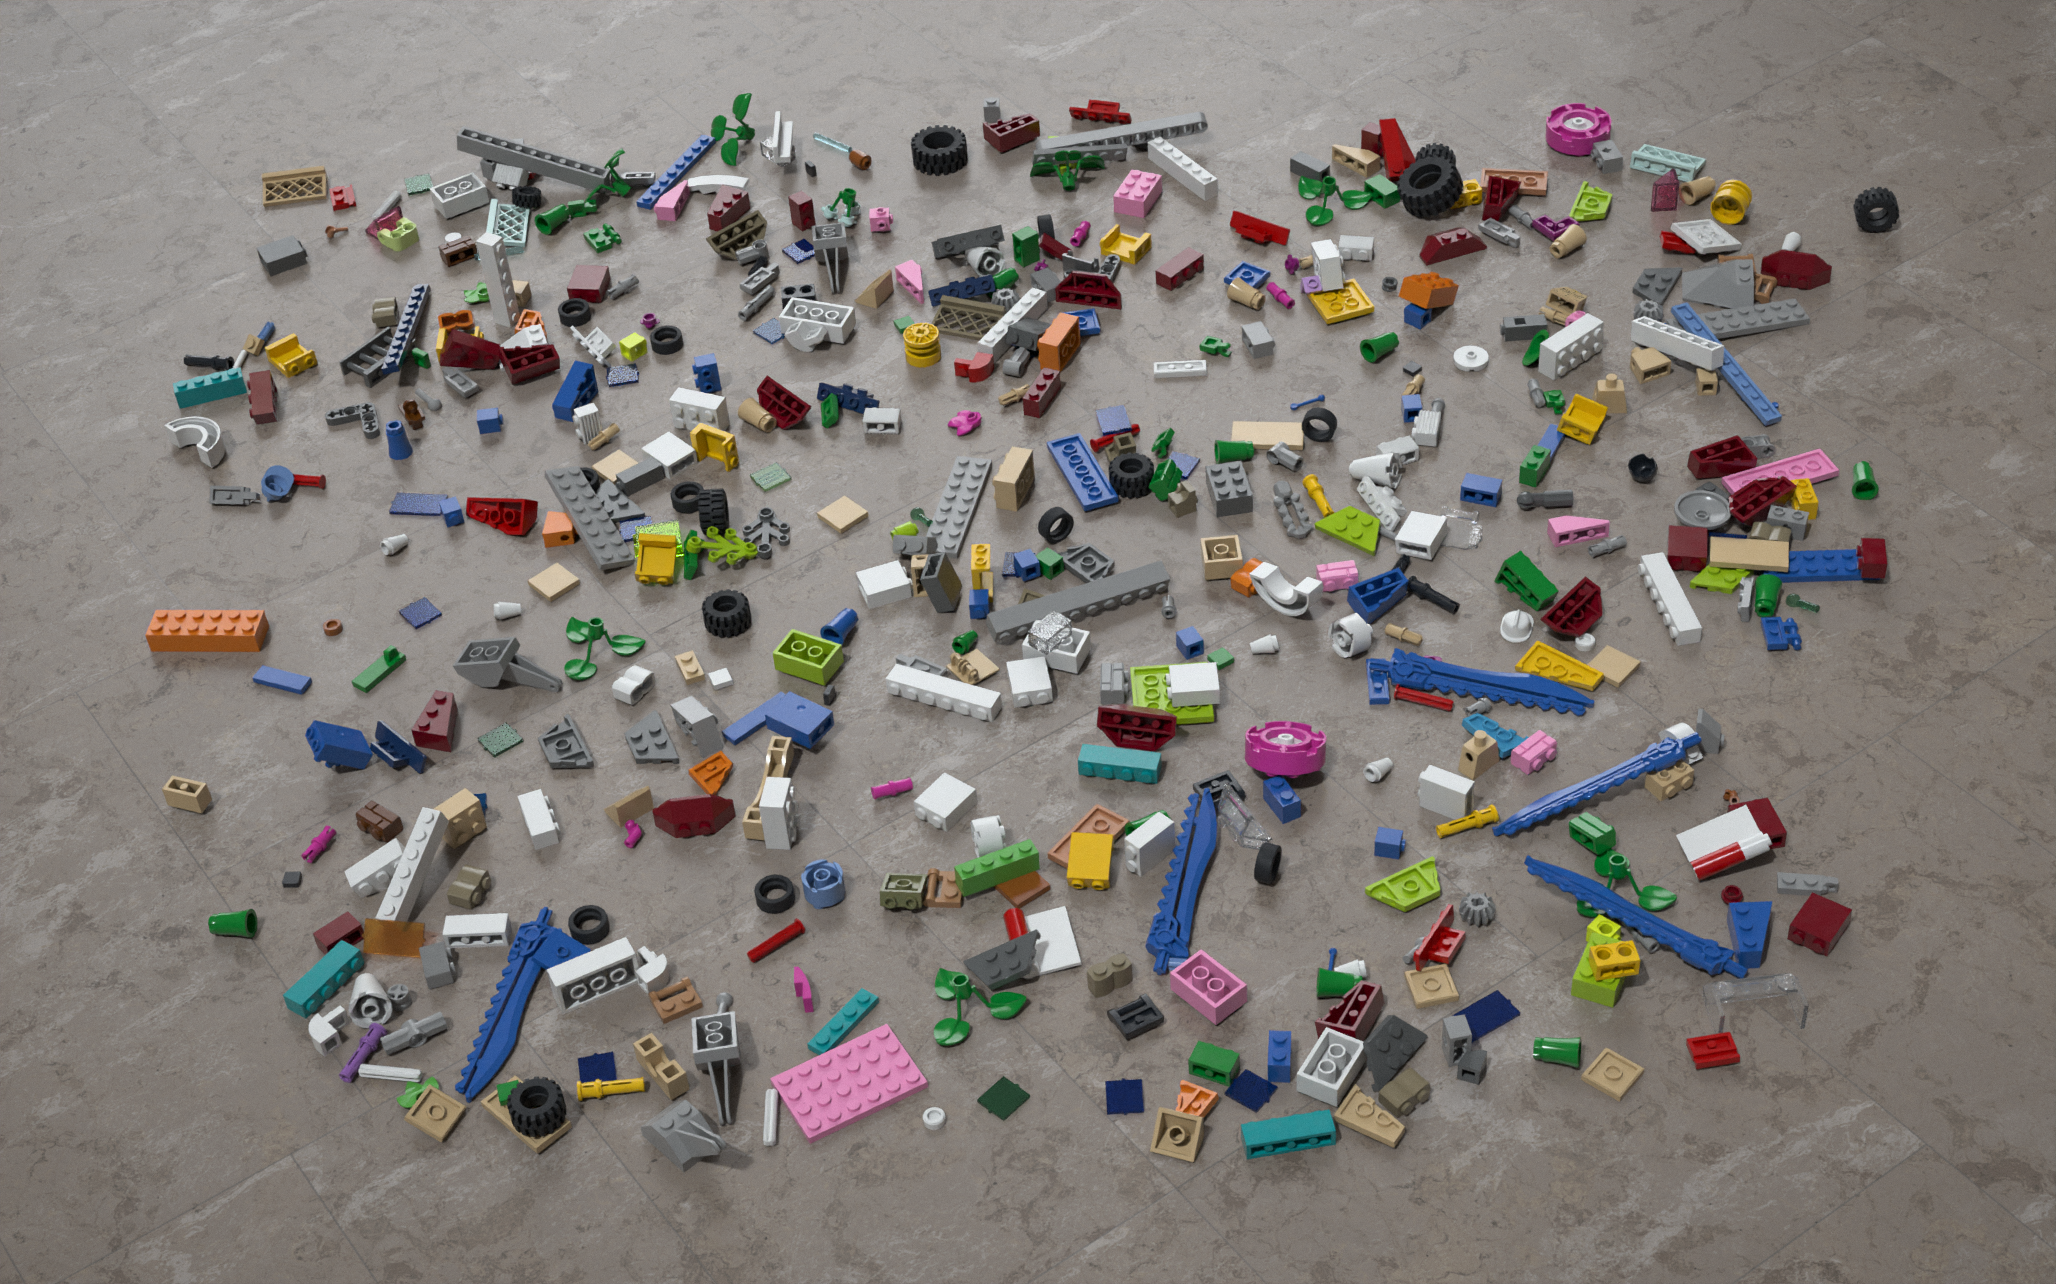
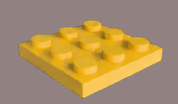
M1354 278L1343 282V288L1307 294V297L1326 324L1374 312V305Z

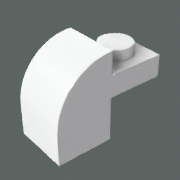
M802 320L790 325L784 336L796 349L811 352L816 344L824 340L823 337L827 330L824 326L810 330Z
M1679 723L1658 734L1661 740L1667 737L1675 740L1682 739L1695 732L1689 725ZM1697 745L1685 750L1686 760L1683 761L1689 765L1703 758Z
M644 946L637 950L642 967L637 969L635 973L638 985L648 995L649 992L662 990L669 982L670 974L665 955L662 954L657 957L653 951L650 952Z
M338 1006L324 1017L317 1013L309 1023V1033L314 1047L324 1057L342 1045L338 1031L350 1024L346 1011L342 1006Z

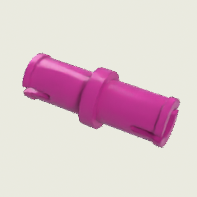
M1082 221L1080 226L1074 230V235L1070 239L1071 245L1078 246L1081 240L1085 239L1087 231L1091 227L1088 221Z
M1270 282L1267 285L1266 290L1274 296L1277 302H1281L1287 309H1291L1295 305V301L1287 295L1284 289L1279 288L1274 282Z
M910 777L894 782L890 780L887 784L871 787L874 800L888 795L896 796V793L913 790Z
M325 826L323 831L311 840V845L306 851L302 853L301 857L304 860L307 857L309 858L307 860L308 863H312L315 857L327 848L326 844L336 835V831L333 828L329 832L330 826Z

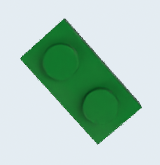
M833 393L821 403L822 426L827 429L832 424H835L839 418L837 396Z

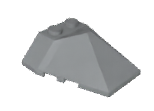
M1734 259L1683 272L1682 300L1702 305L1704 303L1713 304L1715 308L1722 306L1734 309L1754 305L1753 259Z

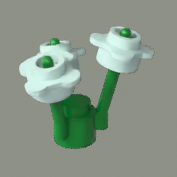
M845 188L844 191L839 192L833 205L828 204L826 207H822L821 210L827 219H838L836 206L842 198V202L846 207V214H842L838 222H844L846 227H851V225L857 222L854 220L853 215L860 214L859 208L861 205L855 200L856 191L852 188Z

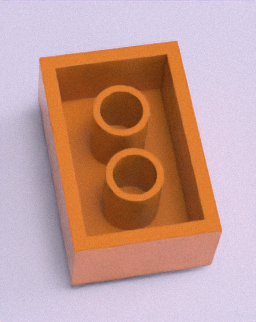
M1435 272L1421 273L1420 275L1412 274L1411 276L1404 277L1399 297L1425 309L1453 305L1459 285L1453 283L1452 279L1439 277V274Z
M1060 312L1053 319L1050 327L1046 329L1042 338L1038 340V361L1040 362L1041 370L1043 368H1050L1061 372L1080 346L1078 316Z

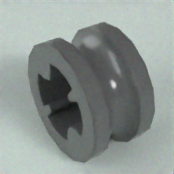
M1385 277L1382 280V289L1387 292L1395 291L1397 289V279Z

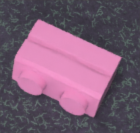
M1354 560L1316 565V579L1323 582V592L1349 589V586L1358 583V572Z
M1538 730L1511 751V764L1518 769L1520 768L1527 775L1534 770L1538 771L1543 763L1555 758L1557 754L1556 740Z

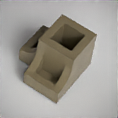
M1131 432L1114 436L1113 443L1105 448L1109 464L1115 457H1119L1121 454L1136 453V444Z
M1188 480L1178 483L1177 490L1168 494L1169 509L1176 518L1196 511V503H1198L1196 490Z

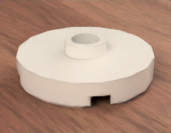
M1463 346L1454 352V365L1460 370L1466 372L1474 370L1475 372L1484 369L1488 365L1489 356L1483 348Z

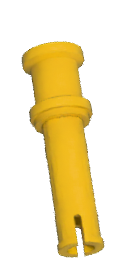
M1314 474L1306 476L1302 484L1307 488L1309 497L1315 500L1323 517L1326 518L1327 515L1334 514L1335 512L1323 494V486L1318 483V477Z
M1491 804L1486 809L1480 811L1473 810L1471 815L1437 825L1436 832L1439 838H1443L1468 828H1481L1483 824L1492 821L1494 823L1498 822L1499 815L1495 806Z
M644 1077L602 1082L600 1079H596L595 1082L585 1083L577 1081L579 1101L590 1097L601 1099L603 1095L645 1091Z

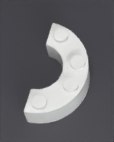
M194 416L180 418L164 425L171 443L179 448L189 444H197L196 447L203 463L211 468L220 463L226 448L220 428L216 422L205 417Z
M1263 562L1250 573L1251 581L1261 598L1273 609L1284 615L1299 616L1321 598L1323 593L1322 581L1307 577L1295 587L1284 579L1278 566Z

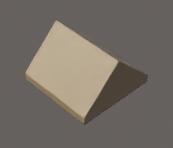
M890 269L871 282L854 301L858 304L877 309L894 291L892 271Z
M649 786L638 789L604 809L605 813L620 828L625 826L628 820H636L654 809Z
M1159 1107L1150 1151L1194 1162L1204 1138L1203 1117Z

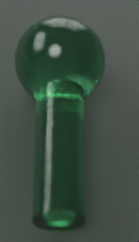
M915 507L911 510L910 517L913 520H920L928 527L933 523L931 519L925 516L922 508Z
M1792 593L1786 597L1785 602L1789 607H1801L1816 613L1820 610L1819 605L1801 600L1798 594Z

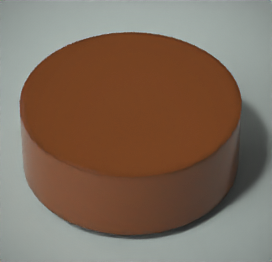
M338 619L327 620L323 624L324 633L327 636L340 634L343 630L341 621Z

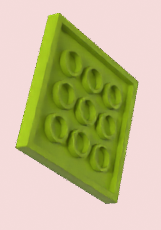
M1208 662L1130 667L1133 706L1162 709L1177 716L1176 724L1214 722L1213 704L1172 707V699H1168L1167 687H1170V685H1166V674H1169L1170 665Z

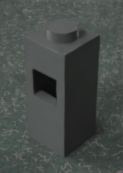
M1302 151L1290 158V172L1298 176H1304L1323 182L1325 177L1330 176L1329 164Z
M1545 314L1503 317V324L1500 325V335L1504 336L1505 342L1532 340L1540 330H1547Z
M650 457L616 474V487L627 497L664 479L662 465L653 457Z

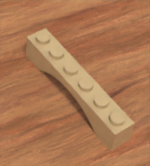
M772 736L759 792L754 802L747 807L742 821L745 838L765 840L759 810L761 796L767 777H787L794 757L792 737Z

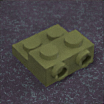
M886 873L880 889V906L887 908H922L925 896L924 891L927 885V874Z

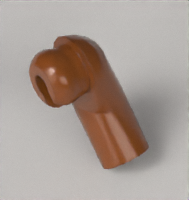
M1725 790L1723 799L1729 800V805L1740 803L1735 790Z

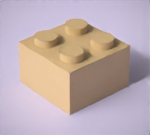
M1238 535L1201 538V558L1205 580L1231 578L1237 570L1243 568Z
M466 788L434 808V810L441 811L449 820L442 839L454 849L487 828L480 800Z

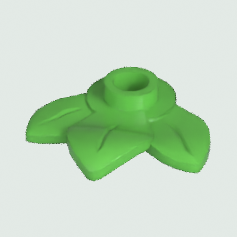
M479 282L476 290H464L465 302L475 303L490 300L486 283Z
M430 1077L423 1085L408 1081L405 1089L406 1094L396 1098L397 1102L404 1108H412L429 1084L439 1090L437 1080L434 1077Z

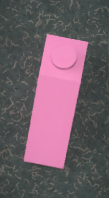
M684 180L659 198L654 206V212L657 214L658 220H677L690 195L688 180Z
M910 260L895 266L896 280L923 304L922 269L920 265Z
M1561 516L1548 519L1547 534L1553 545L1560 547L1609 537L1610 522L1609 520Z

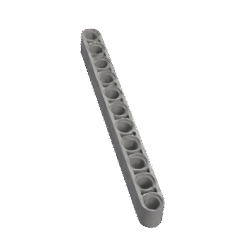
M1195 112L1038 141L1035 147L1036 150L1112 144H1127V146L1148 143L1158 137H1162L1165 140L1203 133L1208 129V124L1204 113Z

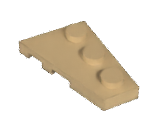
M1356 1084L1334 1114V1121L1393 1148L1405 1133V1126L1386 1110L1380 1109L1375 1104V1100L1370 1096H1365L1361 1092V1088Z

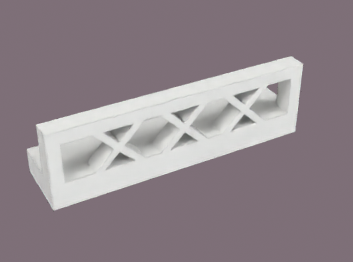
M776 111L772 146L775 163L791 162L793 121L782 122L781 112Z

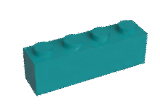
M241 367L173 383L179 409L247 393Z
M1082 744L1078 757L1079 775L1157 784L1162 768L1161 753Z
M341 940L283 994L287 1008L305 1019L309 1017L347 979L361 968L364 961L360 949Z
M1330 1109L1317 1110L1311 1113L1294 1114L1287 1117L1241 1124V1140L1246 1159L1248 1160L1336 1145V1129Z

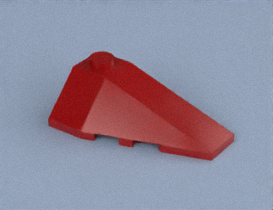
M1380 119L1379 127L1386 179L1391 182H1398L1400 175H1403V171L1406 168L1408 169L1410 164L1415 163V157L1396 119Z
M467 497V516L503 531V533L508 535H525L537 520L538 501L513 498Z

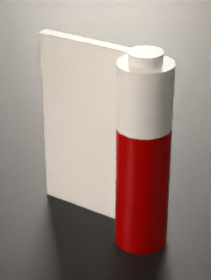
M1746 805L1676 835L1699 881L1770 850L1769 846L1772 845L1768 834H1763L1757 827Z
M1065 906L1029 916H1024L1023 911L1019 908H1011L1004 913L1003 919L1009 941L1036 929L1041 934L1040 940H1037L1035 944L1037 951L1035 958L1032 960L1030 974L1021 978L1030 979L1082 965Z

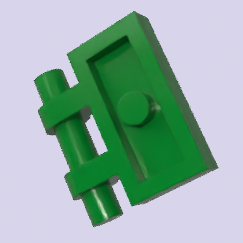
M607 223L603 224V230L595 228L583 233L584 239L597 254L611 249L613 243L620 244L622 242L620 235L614 232V228Z

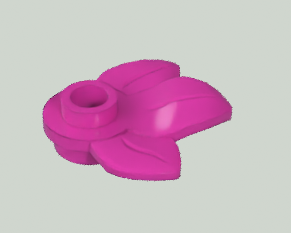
M969 410L960 411L957 413V417H953L948 422V427L958 428L957 436L964 435L981 424V414Z

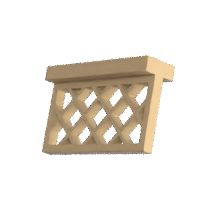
M324 166L262 174L264 207L327 199L328 176ZM313 186L314 188L311 191L307 190L308 187ZM294 188L299 189L295 193L291 192ZM278 190L283 191L280 195L275 194ZM318 190H320V191L323 192V194H314V193H316ZM302 192L306 193L305 196H299ZM287 194L290 195L289 198H286V199L283 198V197L286 196ZM271 196L275 198L271 201H267Z

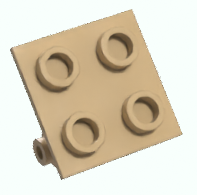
M978 649L962 657L959 653L954 652L950 655L951 663L946 665L963 683L971 685L1000 670Z

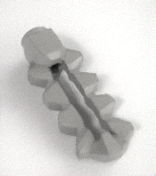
M1278 481L1273 487L1275 494L1273 504L1279 507L1278 514L1280 517H1283V526L1288 528L1287 535L1298 539L1305 538L1309 532L1313 531V525L1306 523L1309 516L1307 513H1302L1304 505L1298 503L1300 495L1292 492L1288 482ZM1290 502L1301 525L1298 526L1297 530L1286 507Z

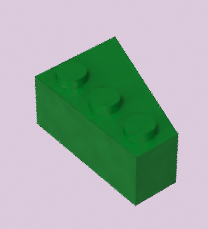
M1521 550L1504 560L1494 580L1495 583H1502L1508 587V592H1515L1521 596L1520 600L1535 611H1539L1553 602L1559 592L1556 586L1544 576L1543 572Z

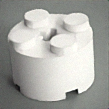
M1351 614L1330 624L1328 630L1329 639H1333L1334 644L1332 647L1339 656L1343 658L1351 657L1370 648L1373 629L1370 624H1366L1359 614Z
M999 815L971 820V834L976 848L974 849L977 858L1006 848V844L1003 843L1005 831L1003 825H1001Z

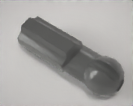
M1572 490L1544 491L1543 493L1524 491L1517 497L1518 506L1526 510L1531 507L1540 506L1544 508L1572 506L1574 501Z

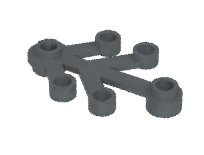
M770 507L761 508L757 515L758 518L742 528L743 535L746 536L742 539L745 543H753V541L762 536V543L757 546L758 556L764 560L769 559L772 555V547L769 544L770 535L778 539L781 546H787L790 543L789 536L787 535L790 532L789 523L776 518L775 512ZM770 523H772L773 525L779 527V531H777L776 529L772 528V527L770 526ZM762 524V527L754 532L753 529Z

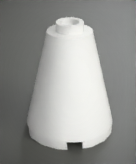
M980 246L965 251V258L979 277L995 275L1004 270L1005 260L1003 253L996 248Z
M1390 452L1357 459L1350 464L1349 473L1355 479L1362 480L1366 475L1370 477L1374 484L1391 489L1397 488L1402 475L1398 474L1399 468H1402L1401 457L1399 453Z
M364 973L357 977L348 1008L352 1022L361 1028H369L371 1023L384 1024L392 1013L391 1000L376 977L370 973Z

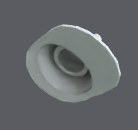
M1519 609L1508 612L1504 615L1501 623L1500 632L1502 637L1513 643L1526 641L1532 632L1533 618L1530 614Z

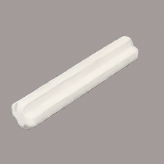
M393 191L372 215L374 222L379 223L402 197L400 191Z
M361 1064L358 1070L361 1077L420 1082L422 1078L420 1069Z
M768 1089L766 1091L763 1132L765 1146H774L776 1144L778 1091L776 1089Z

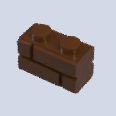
M469 235L439 246L441 259L447 267L478 256L476 245Z
M371 800L364 808L362 807L356 812L358 828L363 832H370L376 840L381 839L388 843L395 835L397 836L403 831L401 818L375 801Z

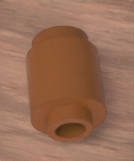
M852 150L849 154L850 162L861 170H866L870 167L872 159L861 150Z

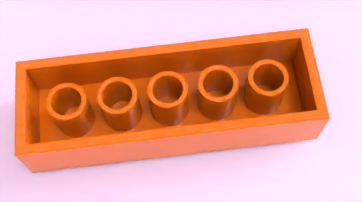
M156 610L145 636L151 652H260L269 629V624L264 610Z

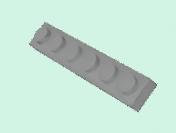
M1127 144L1033 150L1032 165L1042 162H1050L1053 165L1066 164V161H1057L1054 157L1056 152L1063 150L1080 151L1082 156L1078 160L1092 155L1100 156L1104 161L1126 159L1128 147ZM1069 160V163H1077L1078 160Z

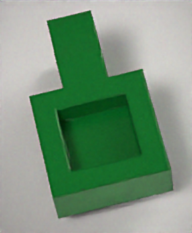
M584 199L568 202L571 218L587 216L586 212L597 211L596 200H589L587 203H584Z
M1208 335L1199 345L1200 351L1216 354L1218 351L1224 357H1229L1232 351H1228L1231 347L1230 343H1223V339Z
M1551 390L1543 392L1547 408L1553 407L1555 415L1562 414L1561 406H1565L1562 391Z
M1171 427L1160 433L1153 444L1151 451L1158 450V458L1166 455V447L1173 441L1172 437L1175 432Z

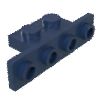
M987 275L979 278L969 277L963 282L953 281L947 286L929 290L928 293L931 306L934 307L941 305L940 299L942 295L966 299L994 292L996 287L993 275Z
M819 383L818 400L824 401L833 393L837 396L838 406L864 414L865 408H879L880 401L873 399L874 394L868 393L867 389H855L853 385L844 383L843 386Z
M382 720L378 721L375 738L379 741L371 742V751L392 768L409 765L419 774L423 773L427 759L426 755Z

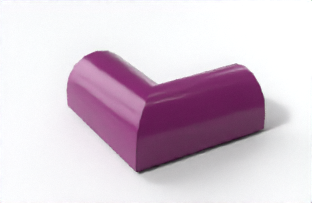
M1547 215L1532 220L1533 228L1553 242L1571 224L1580 226V223L1570 216L1557 222Z

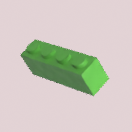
M1031 839L1022 841L954 866L955 882L964 897L1039 870V852Z

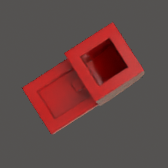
M977 352L973 360L956 358L954 361L955 376L967 377L971 383L986 380L994 370L993 354Z

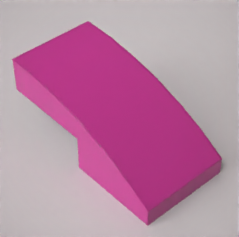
M798 966L794 967L796 997L803 996L805 1013L814 1012L808 980Z

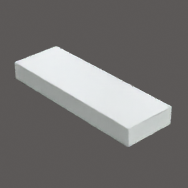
M1206 360L1154 363V378L1207 376Z

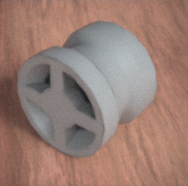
M396 984L387 991V996L392 1003V1009L403 1011L410 1007L412 999L407 986Z

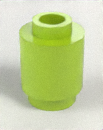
M911 521L894 527V530L890 531L892 540L894 535L917 536L919 533L916 524H912Z

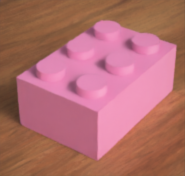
M1131 170L1113 196L1114 212L1145 218L1162 192V175Z
M1199 950L1170 972L1171 990L1215 1025L1247 1002V984L1203 950Z

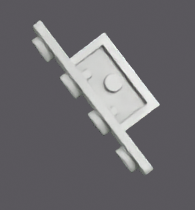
M573 326L570 327L574 331L572 335L578 341L582 340L580 343L586 349L590 348L588 352L594 358L598 356L596 360L602 366L604 364L609 368L612 366L605 357L612 352L616 345L598 327L586 338Z
M1365 475L1359 483L1357 491L1378 519H1380L1384 527L1393 532L1400 521L1399 515L1403 516L1406 509L1402 505V501L1394 495V491L1391 488L1376 486L1370 477Z

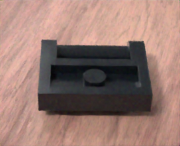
M1229 770L1193 784V790L1199 794L1201 801L1205 788L1210 789L1212 798L1232 790L1234 791V793L1213 800L1214 808L1235 800L1241 801L1246 799L1243 788Z
M1146 993L1140 995L1139 999L1118 1009L1112 1008L1107 1011L1109 1020L1116 1025L1126 1040L1164 1023V1016Z

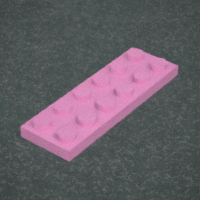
M1817 449L1722 477L1721 483L1732 495L1755 479L1777 478L1778 476H1784L1788 480L1809 478L1812 484L1838 476L1839 469L1821 449Z

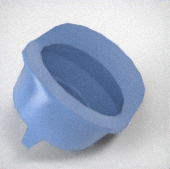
M280 465L269 467L261 480V491L267 497L268 502L270 500H280L289 492L294 481L292 472Z

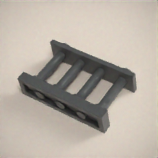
M996 225L939 238L937 241L931 242L935 258L965 252L971 248L996 245L999 242L1005 241L1002 226Z
M385 328L340 360L342 374L345 376L352 370L362 374L365 384L369 388H372L390 375H384L381 368L388 353V350L384 348L389 344L391 345L393 340L391 328ZM413 338L402 365L413 358L412 350L418 348L417 342ZM376 353H379L385 357L381 360H377L372 356H374ZM364 362H367L372 366L368 369H365L359 365H361Z

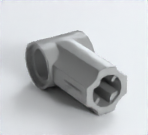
M756 240L752 243V246L736 251L735 255L739 265L754 260L757 261L760 256H766L768 259L769 252L766 241Z
M1023 347L1016 349L1012 357L1004 361L1003 374L1021 377L1024 372V365L1030 358V352Z
M1284 442L1277 443L1266 452L1267 459L1272 464L1281 463L1296 472L1301 469L1304 463V458L1290 451L1288 445Z

